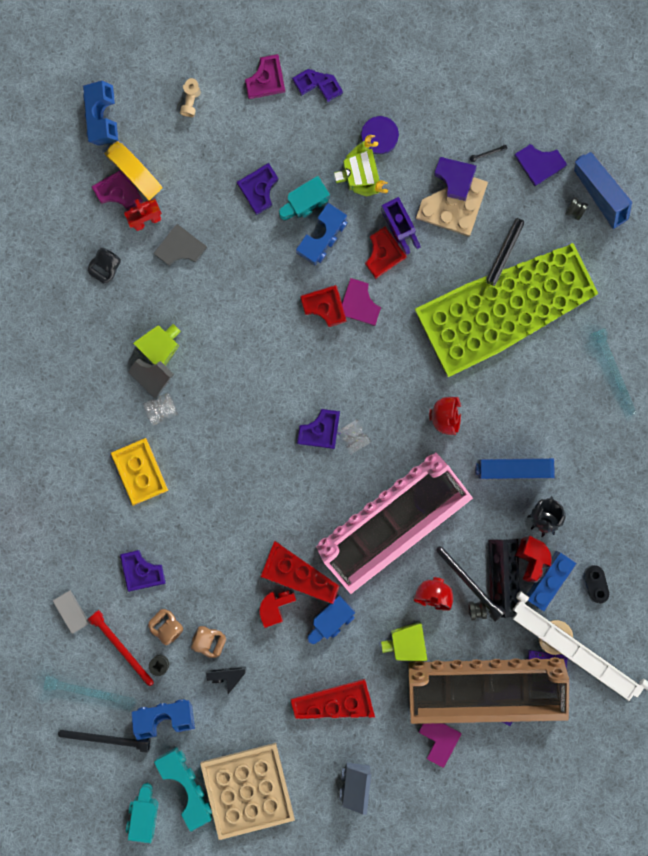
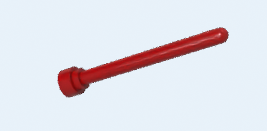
M98 610L89 617L87 621L95 627L98 626L146 685L152 686L154 684L153 679L106 625L101 611Z

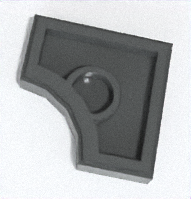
M176 224L156 249L154 255L169 266L180 259H189L197 262L207 249V246Z
M138 359L128 371L154 398L161 394L174 376L161 361L150 365Z

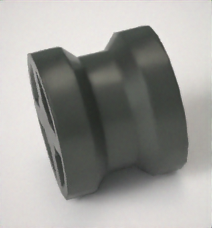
M574 197L565 214L568 216L572 215L575 217V220L579 221L588 204L585 202L581 203L578 198Z
M481 600L477 603L473 601L468 602L471 621H475L477 618L487 619L486 606Z
M164 655L155 656L149 662L150 673L155 676L164 675L170 666L168 658Z

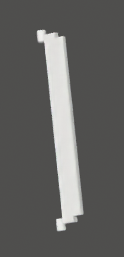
M520 591L517 594L516 598L519 599V602L513 609L517 612L513 617V620L628 701H630L633 695L638 698L644 688L648 690L647 680L642 679L639 684L527 606L525 603L529 597Z

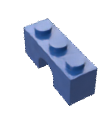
M102 80L84 85L83 99L85 101L88 142L99 146L117 142V122L103 118L105 108L115 104L113 85Z
M330 203L325 206L317 218L318 223L326 229L325 235L322 238L314 239L306 234L296 249L298 255L313 265L324 260L327 255L325 253L328 246L332 248L337 240L335 236L339 231L343 232L348 224L346 221L347 215Z
M556 551L552 556L551 566L547 567L542 578L537 583H534L526 594L529 597L527 601L540 610L545 611L577 563L563 553Z
M181 699L172 704L161 703L156 705V707H141L137 711H133L134 736L137 740L157 737L156 729L158 724L167 719L172 721V727L176 733L195 729L193 707L190 701Z

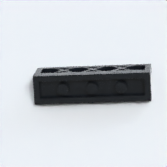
M488 539L490 600L495 605L497 604L505 609L506 613L501 618L514 617L517 612L514 610L510 612V604L513 603L514 609L519 602L516 596L520 592L519 557L516 556L518 539ZM508 543H511V553L508 551ZM510 564L512 565V571H511V573L509 572V565H510ZM512 583L513 590L510 592V584Z

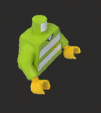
M367 135L365 141L354 147L345 160H343L344 170L334 172L336 183L347 181L349 190H353L354 193L365 197L378 194L379 192L388 193L387 189H382L383 185L388 183L379 180L373 150L369 149L370 147L378 146V142L371 143V139L375 135Z

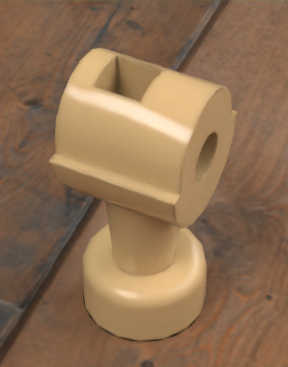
M190 78L183 85L186 100L185 105L181 106L180 114L187 117H195L196 110L193 104L195 98L200 96L201 91L198 82Z

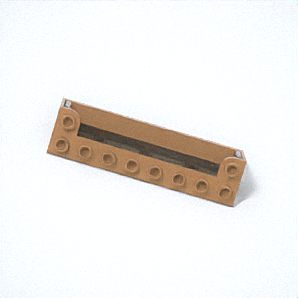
M554 657L550 659L532 658L526 660L514 658L511 660L493 659L485 661L475 659L472 661L453 660L442 662L436 660L433 662H409L411 724L569 720V676L564 659Z

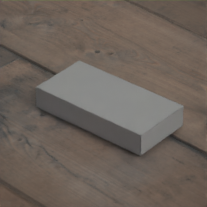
M71 590L53 600L72 634L90 624Z

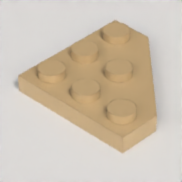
M474 177L466 201L447 197V188L422 199L416 219L470 237L488 182Z

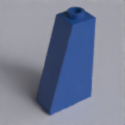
M592 152L578 157L575 161L574 171L612 229L629 220L632 206L630 198Z
M554 458L481 459L475 465V473L479 475V479L555 478Z

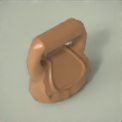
M161 609L148 624L150 632L158 637L164 645H170L183 632L182 625L176 620L173 613L166 609ZM167 614L169 619L158 630L154 629L156 624Z
M199 626L193 636L191 649L195 652H201L209 658H216L222 652L226 637L219 630ZM217 635L219 639L213 653H211L209 649L211 648L214 636Z

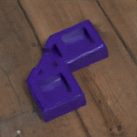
M307 69L292 78L301 96L316 87L319 88L326 102L343 94L341 86L335 76L331 74H323Z

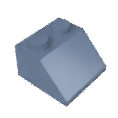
M347 763L346 769L342 768L341 780L345 782L344 788H340L339 800H342L343 807L367 815L371 780L370 765Z

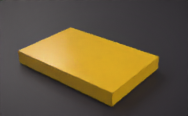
M147 438L111 452L132 506L169 491Z

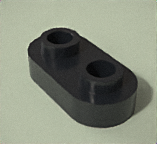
M588 566L584 571V578L589 597L595 603H604L609 598L605 573L599 566ZM593 572L598 573V577L596 579L592 577ZM600 590L603 592L602 597L597 596V592Z

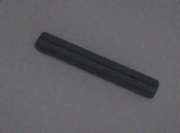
M519 218L514 220L486 279L488 284L496 285L521 233L524 220Z

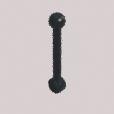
M507 145L479 155H471L470 161L475 162L479 158L508 149Z

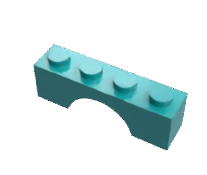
M175 747L157 757L154 763L162 779L176 780L185 787L188 794V804L183 809L181 815L191 832L210 822L213 815L210 803H206L203 798L205 794L200 785L197 786L194 780L196 777L192 768H188L185 763V754L182 750L179 751Z

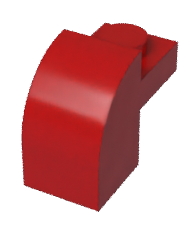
M532 536L521 539L516 556L529 562L523 580L529 583L538 581L543 573L542 568L551 566V553L542 541Z
M289 590L278 593L279 597L276 598L274 591H271L264 597L260 605V617L264 628L283 622L279 606L296 601L294 592L290 593Z

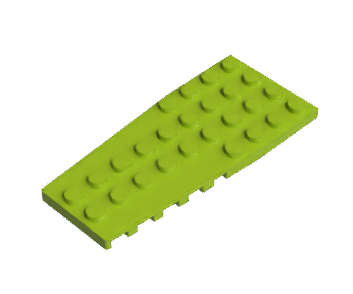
M571 243L568 246L504 269L495 286L486 282L488 276H485L452 290L414 310L449 378L502 352L598 295V291L575 245Z

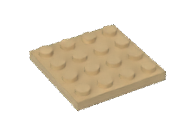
M276 743L200 763L219 840L295 821Z

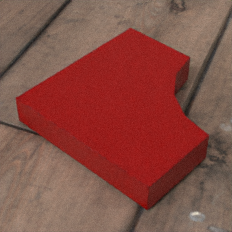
M386 226L370 236L373 251L365 265L374 278L377 279L406 259L407 256Z
M337 285L300 296L305 315L314 314L322 317L328 327L347 322Z

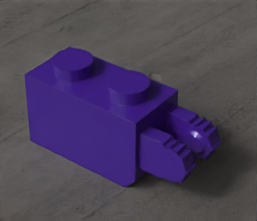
M397 197L383 204L381 212L396 242L400 243L406 255L410 253V248L405 242L408 238L412 240L416 249L421 248L415 235V227L400 198Z

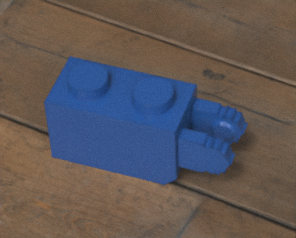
M340 594L336 596L333 604L329 603L314 617L315 628L308 634L307 639L309 643L316 644L323 637L328 639L331 636L333 639L341 631L339 628L344 623L348 625L355 618L353 616L355 610Z

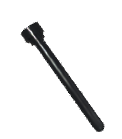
M437 547L436 551L489 609L490 617L493 621L496 622L506 613L505 609L502 606L495 605L443 547Z
M68 730L58 731L60 738L136 747V750L148 753L150 749L151 738L137 740Z

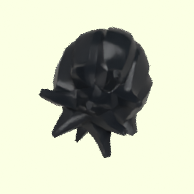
M551 496L547 499H541L527 518L533 519L531 530L535 527L538 528V531L542 532L541 537L543 538L546 533L551 532L555 535V531L563 526L566 513L563 506Z

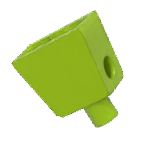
M174 324L166 331L158 325L133 344L153 364L161 361L166 366L179 347L173 339L181 331Z
M421 622L392 630V640L381 641L382 652L394 651L396 660L427 661Z

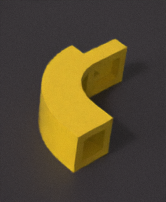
M119 141L110 145L108 150L104 152L105 156L123 172L148 200H151L163 188L145 166Z

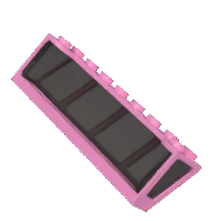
M435 452L426 457L419 466L412 468L404 478L398 479L391 488L383 491L377 499L366 504L364 509L358 514L352 515L344 525L337 527L330 536L323 538L316 546V549L325 565L348 592L352 594L473 498L450 467Z

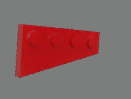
M274 541L261 577L333 604L340 586Z
M365 679L291 698L295 719L375 717Z

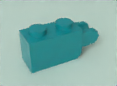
M316 176L288 194V203L279 210L280 218L283 221L294 216L306 218L313 213L312 210L316 207L322 208L329 203L330 194L319 176Z
M149 782L142 785L139 796H136L134 801L130 802L129 814L132 815L131 821L127 822L126 833H129L128 840L151 844L154 838L159 803L156 799L152 798L153 786Z

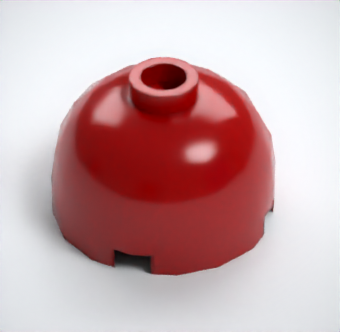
M458 397L439 399L434 404L433 409H430L429 420L433 422V426L438 432L446 435H456L459 432L461 414L459 415L457 407H461V403Z
M433 577V580H426L417 587L414 602L422 606L427 604L436 607V610L450 611L454 596L450 586L444 583V579Z

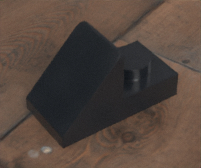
M246 667L208 670L206 673L207 681L222 683L224 682L223 679H226L227 692L229 694L246 673Z

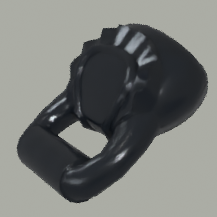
M102 247L89 263L88 273L101 283H108L113 279L121 259L113 252ZM96 264L105 272H108V278L95 270L93 266Z

